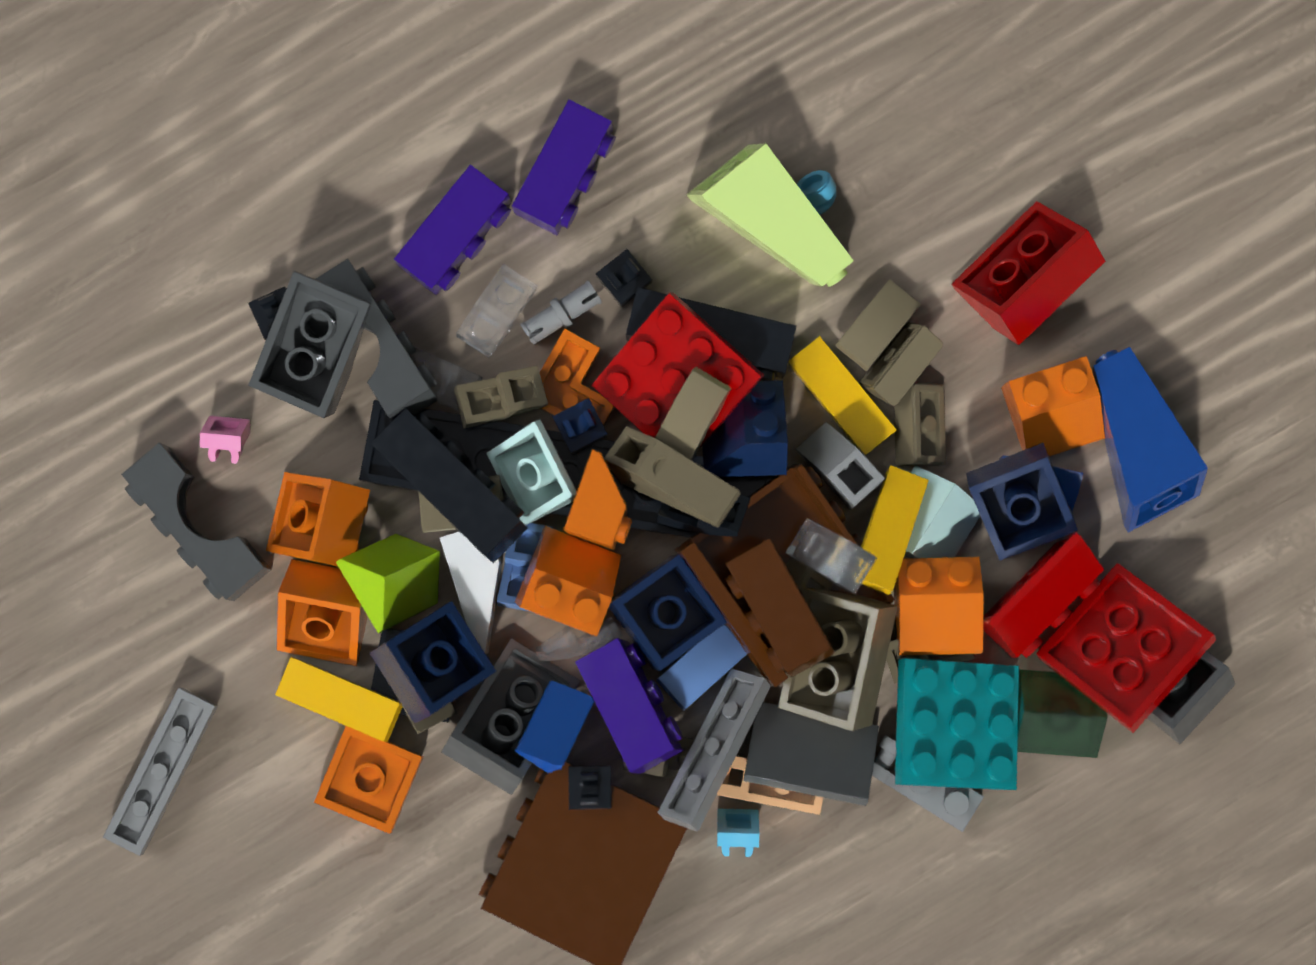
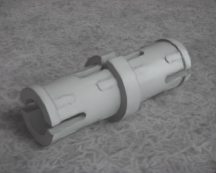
M588 280L584 285L562 299L554 298L549 301L551 306L526 322H522L520 325L535 346L539 341L559 328L565 326L567 329L572 326V320L597 304H601L602 301Z

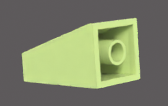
M766 143L747 145L686 194L696 205L812 285L823 287L827 284L828 287L833 286L847 275L848 272L845 268L854 261Z

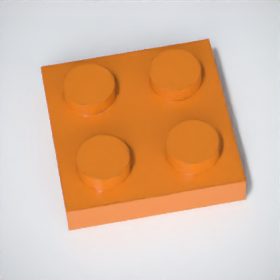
M345 726L314 803L391 834L424 756L389 741L382 742Z

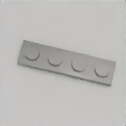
M731 668L658 811V814L664 820L697 832L699 831L771 687L765 678Z
M184 688L177 689L103 838L139 856L145 853L218 705Z

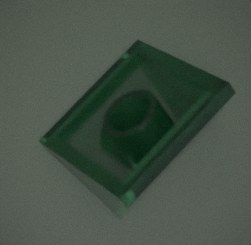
M1019 669L1017 752L1097 758L1108 719L1107 712L1056 672Z

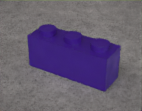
M568 99L512 204L515 215L558 236L562 226L568 229L578 211V207L574 204L580 192L587 193L596 178L597 171L593 170L598 158L600 156L606 158L613 147L616 136L612 135V121Z
M470 164L395 256V262L434 295L437 296L441 289L448 291L459 278L461 272L458 271V268L468 257L472 260L482 250L486 243L483 237L491 227L499 228L511 212V209L508 207L511 204L509 194Z
M616 638L575 661L630 773L642 774L684 751L679 742L683 738L682 732L672 716L666 717L660 705L664 701L662 692L653 679L648 681L642 669V666L646 665L645 659L635 643L630 644L629 641Z

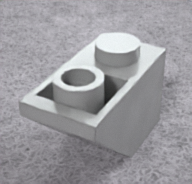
M827 422L796 448V451L850 510L885 479L856 446Z

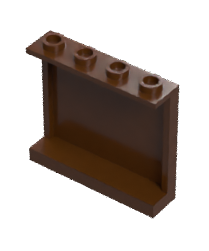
M792 464L787 468V475H777L748 496L751 499L738 536H716L696 533L674 549L683 558L727 621L725 624L762 677L775 688L787 680L788 676L785 669L780 672L776 671L765 651L772 647L770 642L761 634L757 636L745 614L751 611V608L745 597L743 596L737 600L725 579L731 575L726 565L727 562L770 539L776 546L785 564H787L791 557H794L834 583L829 591L862 595L887 603H892L895 600L891 593L888 595L850 580L863 541L857 534L850 535L843 525V522L847 519L841 508L835 501L831 500L828 502L819 490L823 487L821 479L810 466L804 468L802 464Z
M565 761L561 769L550 773L540 768L534 782L541 786L534 800L525 798L515 820L522 824L515 838L507 835L497 855V858L504 861L497 876L489 872L478 894L485 898L480 909L593 965H622L687 828L664 820L658 814L660 807L611 784V809L569 810L568 767L575 765Z

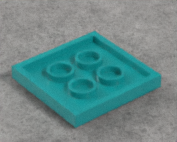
M907 658L898 659L895 785L1017 790L1019 666Z

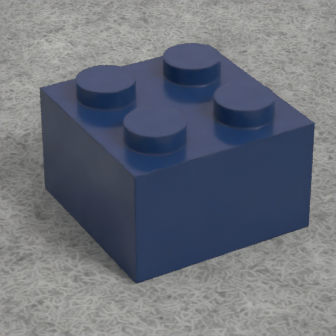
M1044 443L966 473L968 488L999 561L1078 531L1074 515Z
M680 554L671 555L615 595L609 605L610 610L631 640L638 646L650 667L658 671L664 669L727 623Z
M452 601L370 652L373 660L414 724L434 714L497 672Z

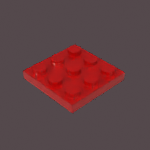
M674 292L667 294L591 386L642 433L656 438L664 419L691 371L695 367L701 369L731 387V390L717 419L709 427L699 448L700 450L761 380L764 374Z
M1117 563L1100 581V585L1083 600L1040 648L1036 655L1057 674L1125 728L1134 733L1211 647L1216 638L1212 632Z

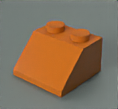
M1087 356L1010 380L1001 387L1022 451L1044 443L1050 457L1105 439L1100 393Z
M592 450L564 531L572 536L614 550L617 542L625 544L632 525V519L626 517L628 513L626 505L601 453Z
M284 472L266 551L338 567L336 562L339 559L358 551V541L363 520L368 510L367 502L370 490L332 479Z
M545 525L515 603L520 608L598 636L613 597L621 554Z
M980 557L903 559L893 589L894 604L898 606L896 627L899 656L982 654L984 592Z
M291 559L278 591L277 651L357 666L368 616L339 568Z

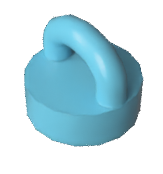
M822 170L813 171L805 175L797 183L819 215L826 212L834 203L837 187L829 172Z

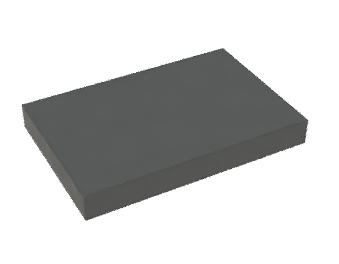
M763 702L753 722L743 781L866 806L870 794L879 726L872 724L859 730L850 731L778 708L779 705Z

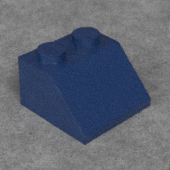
M783 380L759 381L702 446L704 469L717 477L787 475L788 437Z

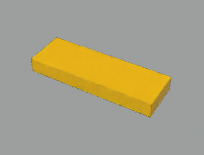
M820 336L788 361V365L864 456L897 431Z
M892 465L886 470L885 479L882 482L850 579L888 595L893 592L929 481Z
M290 657L275 694L278 697L382 742L389 741L403 707L399 701L296 657Z

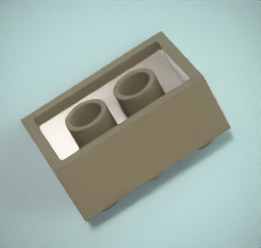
M803 588L802 594L834 649L835 654L792 678L786 673L788 679L783 682L778 708L850 731L871 726L898 606L862 595Z

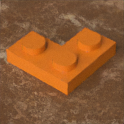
M564 328L540 371L548 405L539 409L554 416L589 398L603 426L606 424L615 407L601 394L582 384L600 352L598 346Z

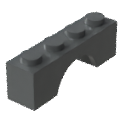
M346 259L316 278L320 282L371 303L364 329L377 336L380 346V357L377 368L367 383L387 416L393 421L405 408L414 416L438 401L431 389L437 385V382L425 364L417 367L411 358V355L417 352L404 331L396 334L390 323L396 320V317L384 299L378 302L375 301L370 291L376 288L364 267L356 271L351 262Z
M158 443L121 474L129 483L125 487L129 496L139 506L145 503L155 514L151 518L154 526L165 537L171 534L181 545L177 549L180 557L191 568L197 565L207 577L203 580L204 585L218 600L224 597L226 600L235 601L272 570L246 538L237 536L227 540L213 541L202 536L193 527L186 510V498L194 476L170 447Z

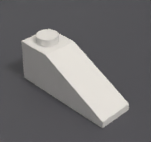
M461 532L440 537L466 624L485 654H488L503 564L501 557L492 563Z

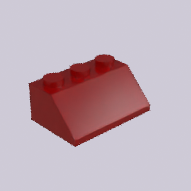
M1036 201L951 285L994 330L1020 345L1106 261L1086 228Z
M1077 532L1061 537L983 615V631L1010 658H1018L1021 654L1025 658L1030 656L1043 642L1039 637L1040 634L1049 625L1055 629L1062 624L1072 613L1068 606L1078 596L1084 600L1100 585L1101 582L1097 577L1104 569L1084 539Z

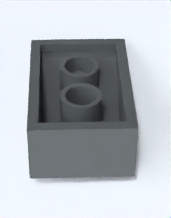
M293 271L248 386L322 418L335 414L351 374L371 303L302 273Z
M511 638L494 665L497 672L485 679L441 753L510 795L516 790L532 762L516 753L515 750L549 681H555L573 689H576L581 680Z
M1206 651L1147 718L1178 744H1181L1235 686V681L1229 667Z

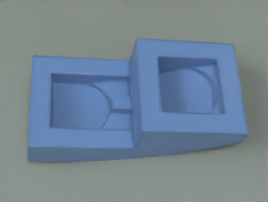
M535 523L526 525L528 529L506 550L497 606L528 611L520 608L515 603V599L545 525Z
M724 624L690 649L656 681L684 711L747 654Z

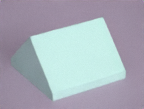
M540 419L534 421L486 453L496 474L500 475L501 484L507 496L525 512L519 518L525 525L574 502L577 491Z
M915 465L911 473L929 481L905 556L908 558L955 557L980 517L973 498L955 483Z

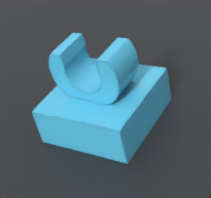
M717 808V846L722 847V854L729 856L730 847H745V857H751L753 847H759V810Z

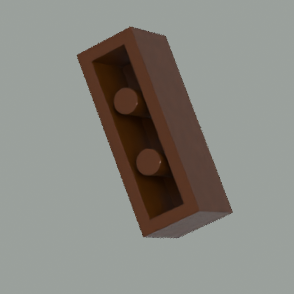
M770 539L726 563L731 575L725 579L737 600L743 596L745 597L751 608V611L745 615L757 636L765 633L772 646L765 651L777 672L785 669L786 673L792 678L835 654L834 649L780 553Z

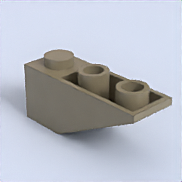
M627 426L604 458V461L621 484L716 527L720 526L741 494L733 486L658 439Z

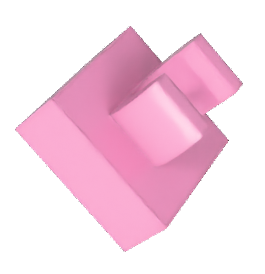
M209 416L200 431V448H209L208 457L210 461L216 462L220 452L219 449L230 451L231 463L236 464L243 451L242 448L250 435V419Z

